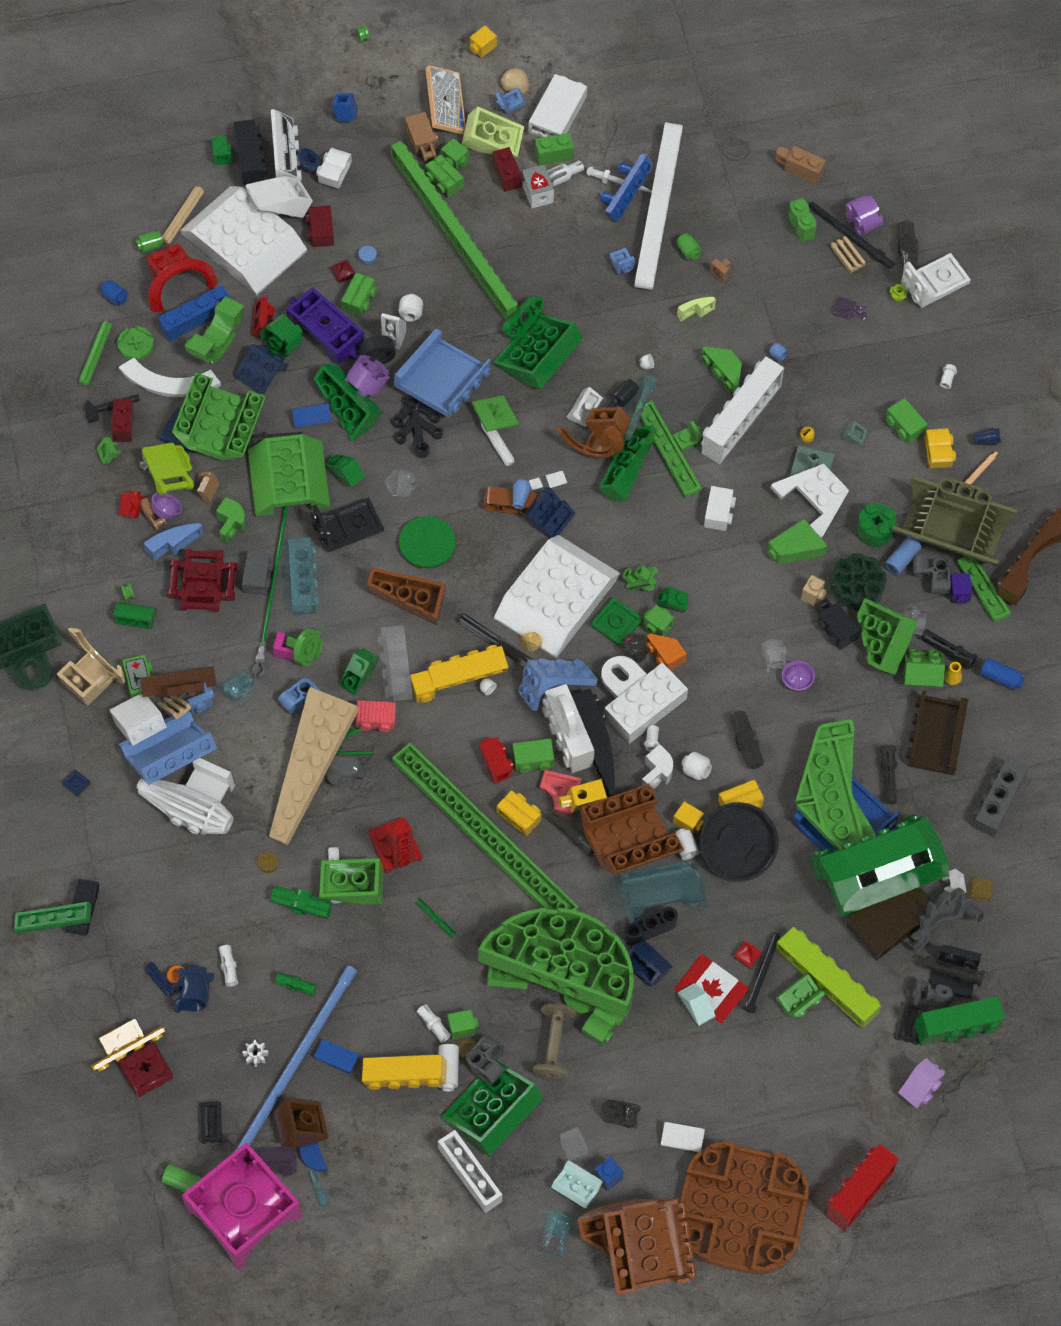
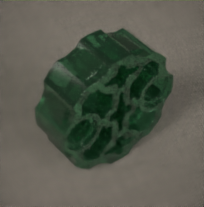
M854 553L836 562L830 578V592L834 594L836 602L842 607H849L854 611H859L864 598L877 603L880 602L883 590H885L887 577L886 572L881 569L878 560L873 557H866L861 553ZM869 592H874L876 595H871Z

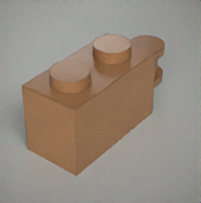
M426 112L405 117V128L415 154H421L424 162L429 158L435 159L438 136L436 132L432 131L431 118H427Z
M796 146L792 150L779 147L776 151L775 159L777 162L785 165V172L812 184H818L825 171V159Z

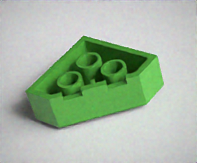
M864 598L857 618L863 630L861 635L863 644L868 652V656H866L868 664L895 675L918 622L880 603Z

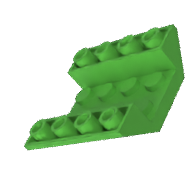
M195 372L172 433L188 449L224 461L243 457L266 396L249 390L246 398L212 387L213 378Z
M300 434L265 438L248 449L256 517L274 515V507L311 503L312 510L313 505H317L318 509L330 508L322 441Z

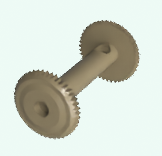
M548 1003L541 1008V1012L544 1015L552 1017L545 1064L535 1065L532 1071L536 1076L543 1079L562 1080L568 1075V1071L565 1068L557 1066L563 1019L575 1017L576 1011L565 1004Z

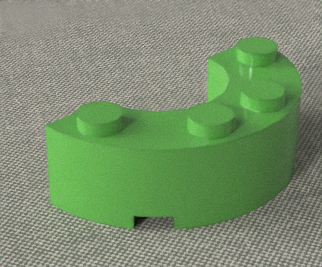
M225 296L215 306L213 321L207 327L203 336L195 334L192 339L187 340L185 344L187 353L208 364L218 361L227 351L237 334L234 330L237 324H241L244 305Z

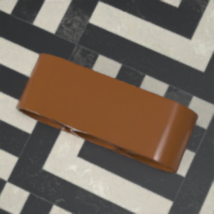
M488 487L485 489L483 508L491 512L525 515L524 513L539 495L536 492L530 491L524 508L518 509L513 507V489Z

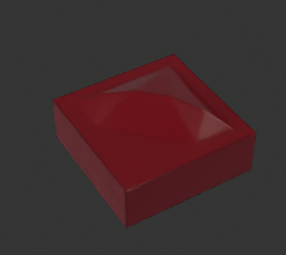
M348 259L331 266V270L339 283L351 279L355 275Z

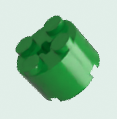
M281 314L261 330L260 336L262 341L265 340L267 342L266 346L270 348V352L273 355L278 354L285 359L302 345L301 334L303 331L300 326L294 325L286 315Z
M867 504L860 512L857 524V534L861 541L870 547H881L883 544L889 543L894 535V532H892L893 527L896 526L895 511L883 504Z

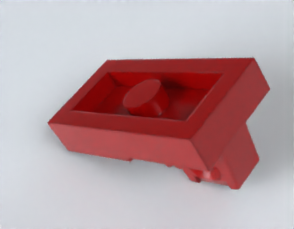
M261 296L254 304L253 336L259 337L261 330L269 324L267 318L271 319L274 316L275 306L267 303L268 297Z

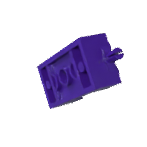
M312 287L298 300L294 296L289 299V303L292 305L286 309L288 319L294 325L300 326L302 330H307L324 345L325 354L339 365L350 356L354 360L358 359L360 354L356 350L364 341V331L315 288ZM322 320L330 321L327 325H322L320 322Z

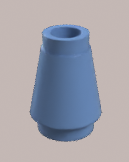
M518 479L513 484L514 508H524L531 490L530 482Z

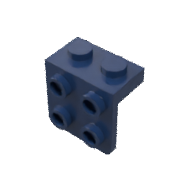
M252 344L237 368L235 377L258 393L264 394L277 371H286L289 365L284 362L285 359L282 356L270 353V348L267 346Z

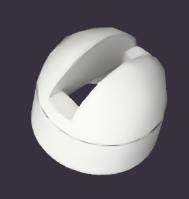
M651 354L640 358L639 362L642 369L654 368V360Z
M487 678L483 679L480 683V689L486 696L490 695L497 686L493 680Z

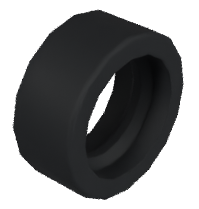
M372 336L360 344L361 355L370 356L369 360L373 362L376 359L380 363L386 364L396 356L393 339L389 336Z

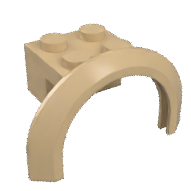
M69 628V633L86 655L76 664L69 661L57 673V676L61 683L89 706L114 680L120 684H125L124 672L121 666L117 665V669L110 665L89 644L79 629Z

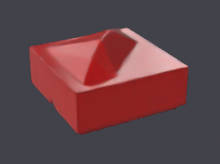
M745 941L734 955V959L751 969L762 954V951Z

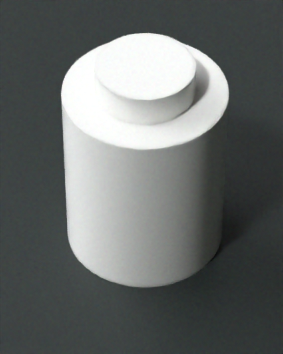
M683 828L675 832L684 848V851L679 853L682 860L691 859L700 853L691 830Z

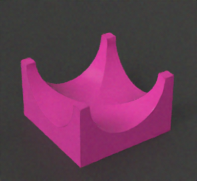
M247 1142L182 1195L187 1212L190 1215H195L211 1231L238 1270L245 1265V1260L253 1248L271 1231L287 1221L294 1220L296 1222L302 1217L300 1202Z

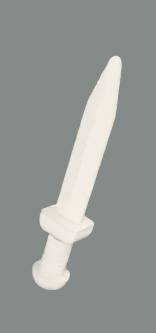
M589 167L586 171L589 177L600 178L604 184H607L608 180L621 185L624 182V179L611 176L610 170L602 172ZM641 186L638 189L640 191L652 193V190Z

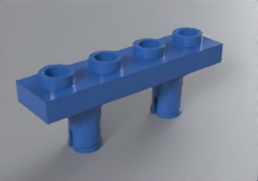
M641 153L634 166L624 162L620 163L618 171L621 174L627 175L616 195L606 191L601 193V202L609 204L605 212L611 221L616 223L619 221L627 206L633 200L637 190L642 186L644 179L651 171L653 163L647 155Z

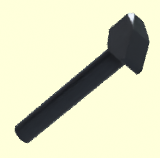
M138 394L122 398L132 399L133 403L140 401ZM87 400L85 413L88 423L99 421V412L113 409V401L94 406Z

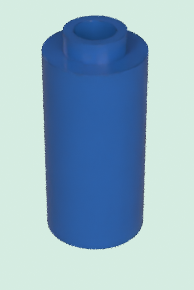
M989 657L986 659L980 675L1013 690L1021 688L1025 680L1022 677V672Z

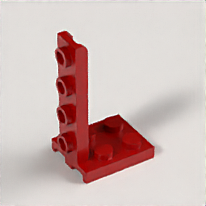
M405 817L368 831L386 874L396 868L406 867L417 860H423L412 835V828L407 823Z

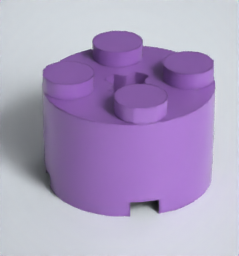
M866 193L845 204L848 211L845 214L849 223L853 222L855 225L854 230L857 235H865L883 226L882 215L878 216L877 212L879 207L870 194L867 195Z
M360 355L345 380L357 388V392L361 396H377L390 378L388 376L389 371L376 359L374 362L369 360L370 356Z

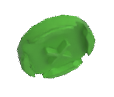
M140 326L125 329L117 339L120 354L128 360L133 358L137 361L145 359L154 349V339L151 332Z

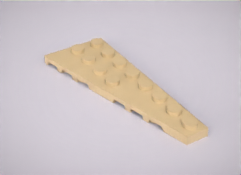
M312 687L309 688L269 837L288 846L360 709L358 706Z

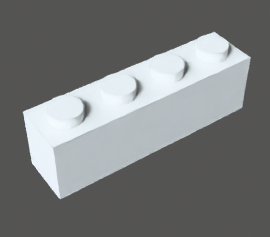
M456 1130L438 1141V1149L485 1213L502 1202V1193Z

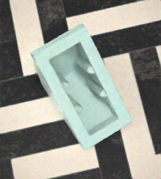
M695 983L677 993L698 1027L716 1017L707 993Z

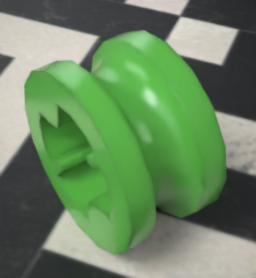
M362 25V28L356 27L359 41L361 43L364 39L368 41L369 33L366 26Z
M127 583L126 586H120L126 602L129 598L135 599L130 583Z

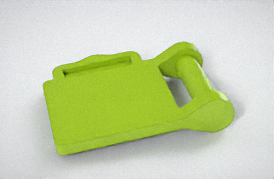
M167 443L142 449L159 495L179 489H193L194 482L187 474L192 470L190 457L185 452L183 446ZM182 477L181 482L170 484L163 482V480Z

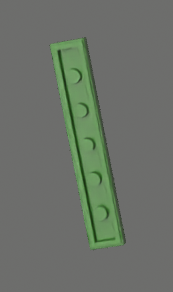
M651 400L635 407V411L644 426H655L653 443L683 496L687 498L701 492L702 487L653 401Z

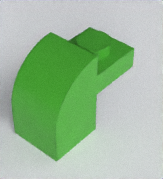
M225 497L216 510L217 520L224 523V526L219 531L220 541L227 544L230 539L235 537L237 530L242 533L244 532L246 522L241 505Z

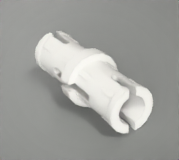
M231 945L220 946L219 952L222 962L220 966L224 972L225 984L228 987H232L238 984L235 970L237 966L232 956Z
M427 1004L417 1010V1014L427 1024L428 1030H431L441 1043L451 1037V1034L441 1023V1019L435 1016Z

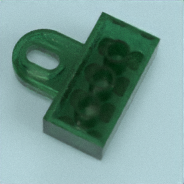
M46 603L0 621V670L9 666L16 683L25 690H39L50 682L52 667L45 651L62 645L60 634ZM29 665L37 667L40 673L38 679L32 680L29 678L26 671Z

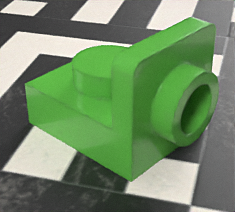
M691 421L688 428L673 434V438L681 452L701 444L703 433L701 428L696 426L694 421Z

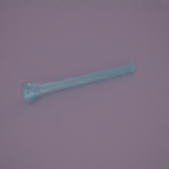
M648 375L643 379V392L625 433L626 440H631L650 392L656 389L658 381L654 376Z

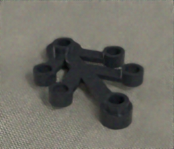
M408 395L404 401L405 408L392 420L393 426L397 429L402 428L404 419L410 413H412V418L400 432L396 433L395 441L397 444H404L407 435L414 428L417 442L414 447L415 455L419 458H425L429 455V445L424 442L422 427L431 432L434 439H441L443 437V429L431 424H436L440 421V413L431 410L423 405L421 401ZM419 411L429 416L430 422L420 417Z

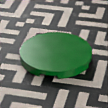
M423 516L413 519L405 525L400 533L399 547L403 558L412 566L420 569L438 568L451 559L455 551L456 539L452 528L445 521L436 517Z

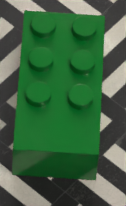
M999 996L923 1012L914 1022L920 1046L945 1040L946 1043H951L965 1036V1039L976 1037L977 1033L982 1032L985 1035L992 1034L1000 1027L1005 1020Z

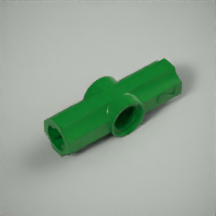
M278 885L273 888L270 899L271 903L288 907L294 913L300 915L308 913L324 919L329 917L332 907L331 901L314 897L306 890L297 889L294 891Z

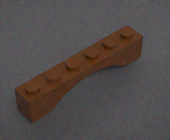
M1059 507L1055 513L1051 512L1048 515L1045 526L1041 525L1036 532V538L1030 539L1026 546L1027 550L1020 552L1016 559L1018 562L1011 564L1007 570L1008 575L1002 577L997 584L999 589L996 595L1014 606L1019 603L1027 591L1029 585L1028 566L1032 559L1046 547L1061 542V508Z

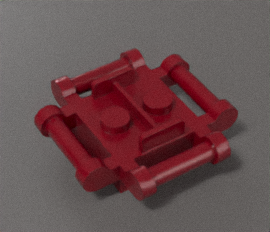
M185 549V562L171 560L169 563L171 573L167 597L181 599V611L198 609L219 612L221 601L235 600L234 582L238 564L235 562L223 563L224 550L213 552ZM191 558L217 559V563L191 562ZM178 570H184L182 591L177 590ZM223 572H228L226 591L222 592Z

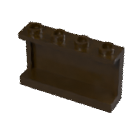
M922 691L921 697L917 696L915 707L919 709L918 714L914 713L912 724L915 725V731L911 730L909 742H912V747L907 749L906 759H909L908 767L954 776L966 716L967 698L961 697L960 702L926 696V691Z
M918 887L850 913L847 916L846 926L847 928L852 927L872 950V957L877 961L921 927L919 917L920 915H926L927 904L929 901H933Z

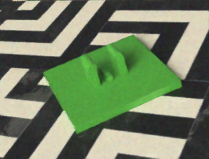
M504 395L471 402L486 432L519 425Z

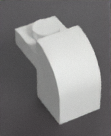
M659 744L646 755L645 765L651 772L642 778V786L650 784L653 789L661 783V780L667 785L671 780L673 771L671 755Z

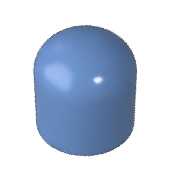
M775 343L770 347L769 353L777 361L781 362L786 358L788 350L781 344Z

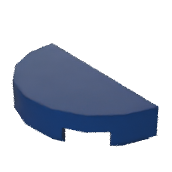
M318 1142L300 1148L301 1159L306 1167L317 1170V1172L327 1171Z

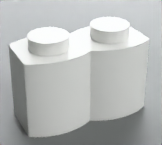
M331 148L329 152L325 153L324 163L318 167L316 176H318L319 183L339 189L350 168L352 157L350 153Z

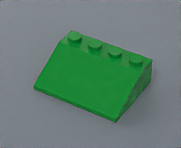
M539 313L517 337L512 339L495 359L493 365L523 384L541 390L583 340V337L576 323Z
M497 1060L496 1062L502 1068H505L501 1076L492 1085L487 1084L478 1077L441 1116L448 1125L469 1143L488 1156L499 1147L544 1099L535 1083Z

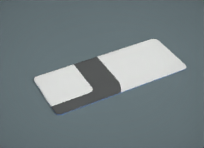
M563 471L529 480L532 491L539 492L544 490L545 487L552 488L566 484L567 480Z

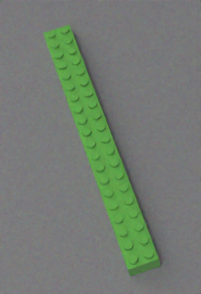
M401 141L391 145L393 161L507 321L517 310L518 304L516 300H513L511 293L506 290L504 283H501L499 276L494 273V269L488 265L487 259L476 248L475 242L471 241L470 235L465 232L463 225L459 224L458 218L454 217L452 210L447 207L446 201L442 200L441 194L430 183L429 177L425 176L424 170L419 167L417 160L413 159L412 153L408 152L406 145Z
M411 743L392 757V763L540 908H546V910L565 908L579 912V907Z

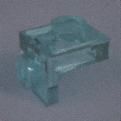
M242 669L237 677L224 682L221 689L232 701H235L250 694L255 681Z

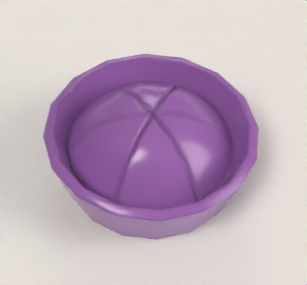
M158 492L152 495L151 508L159 517L170 520L182 512L181 503L169 493L159 495Z
M800 660L787 663L781 673L782 680L787 688L796 692L809 688L815 679V673L811 665Z

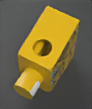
M602 779L571 787L566 796L558 797L560 808L570 807L571 812L574 813L581 811L580 808L582 806L606 799L607 796Z

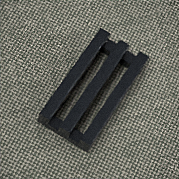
M906 1001L896 1040H904L906 1043L911 1042L916 1045L918 1034L915 1030L914 1038L910 1037L916 1009L920 1010V1016L924 1012L925 1006L919 1004L916 1006ZM911 1007L912 1012L905 1036L902 1033L908 1008Z
M221 1102L200 1103L201 1143H222ZM205 1107H209L210 1137H206ZM213 1107H217L218 1137H214Z

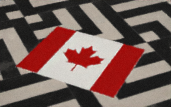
M703 954L700 955L674 988L675 991L679 992L694 983L707 993L716 1015L714 1019L721 1024L750 989Z

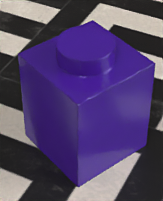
M970 573L951 574V603L965 604L970 602L972 597Z

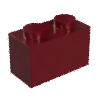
M510 147L493 151V166L504 192L520 188L521 173Z
M331 205L309 207V214L306 215L307 225H311V230H308V240H312L313 247L334 246Z
M113 399L111 430L113 442H132L134 420L132 399Z

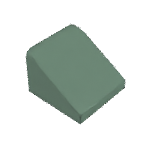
M851 421L846 424L841 439L861 446L868 430L856 421Z

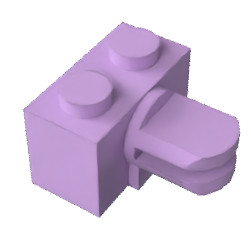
M926 1058L915 1067L898 1093L915 1108L922 1104L927 1105L933 1098L931 1093L933 1091L936 1092L942 1085L940 1080L944 1076L945 1071L943 1069L939 1070L937 1064H932Z

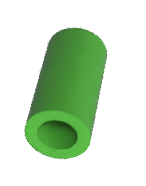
M170 1163L163 1174L162 1183L185 1193L200 1181L202 1177Z

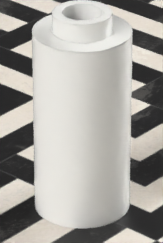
M443 1044L439 1046V1055H443L447 1060L446 1084L439 1085V1088H442V1091L451 1092L454 1088L458 1087L459 1047L454 1044Z

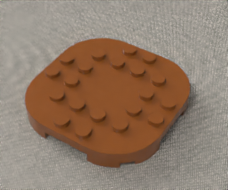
M734 1142L714 1143L701 1152L699 1151L688 1166L680 1201L686 1204L687 1217L682 1218V1220H688L691 1237L685 1238V1241L692 1242L694 1258L707 1264L757 1275L769 1274L784 1267L794 1256L800 1240L809 1195L805 1175L802 1174L798 1165L792 1159L781 1153L775 1152V1154L744 1148L736 1146Z

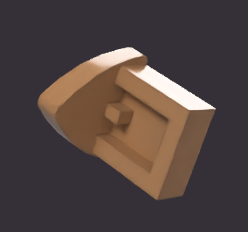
M201 472L197 477V480L201 481L197 492L204 502L211 503L220 483L213 473Z

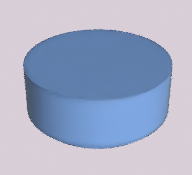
M364 246L359 250V260L363 264H372L376 261L377 252L372 246Z

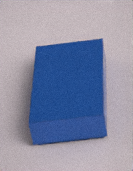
M329 403L292 409L295 428L332 422Z
M322 1039L314 1059L351 1075L359 1055Z

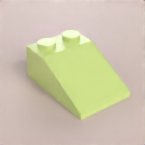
M477 106L468 114L462 144L474 151L493 154V151L510 147L514 158H517L524 126Z

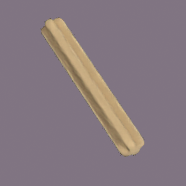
M196 186L163 234L164 244L172 242L204 194V190L201 187Z

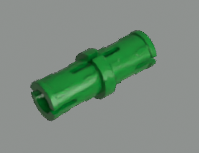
M278 972L275 984L290 988L293 992H302L312 997L317 984L300 979L299 976L293 977Z

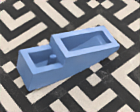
M200 523L186 524L163 531L144 542L145 552L154 562L168 551L175 556L203 535L202 525Z

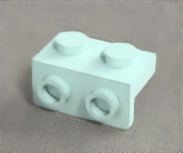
M568 1160L551 1188L586 1209L598 1194L602 1181Z

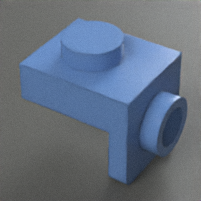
M518 87L505 95H502L500 92L496 93L498 99L496 100L497 106L507 114L526 105L523 94Z
M626 248L609 254V258L618 274L628 273L635 268V258L629 255Z
M205 682V690H202L203 694L187 700L191 707V714L201 713L208 707L213 706L212 698L215 696L211 687L207 688Z

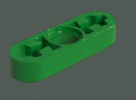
M535 295L530 296L503 324V334L511 338L517 337L543 310L544 300ZM523 312H525L526 317L523 321H521V315Z

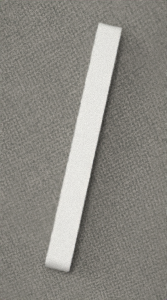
M665 122L636 273V288L653 290L683 125Z

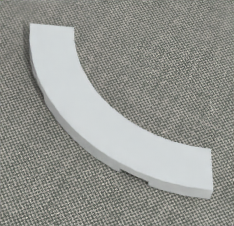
M135 358L119 366L120 372L133 384H137L148 392L167 397H186L194 377L171 378L161 376L144 368ZM211 370L202 373L213 378L212 387L218 388L221 386V382Z

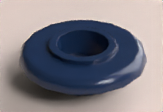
M303 148L299 150L298 159L301 165L311 172H317L318 167L322 166L319 156L311 149Z

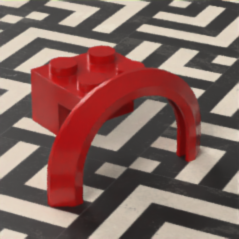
M179 243L170 245L146 257L150 273L154 278L148 291V300L152 312L164 311L161 301L162 289L171 277L181 272L195 270L202 273L209 289H213L218 283L213 268L203 260L190 258Z

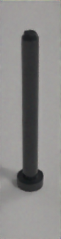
M779 933L772 935L748 1001L743 1003L742 1009L748 1013H755L756 1011L755 1002L776 950L777 941L780 939Z

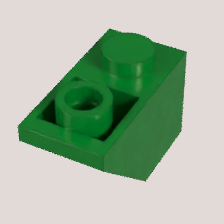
M335 454L325 464L326 468L345 486L353 487L366 477L356 459L349 456Z
M365 648L355 652L339 685L354 695L357 694L373 673L379 657Z

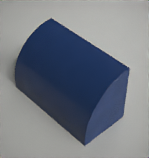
M645 940L633 945L628 952L633 970L651 987L658 983L673 967Z

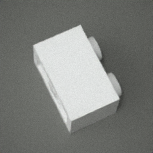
M711 486L704 527L726 531L727 524L731 525L733 514L730 513V509L735 507L736 502L732 489Z

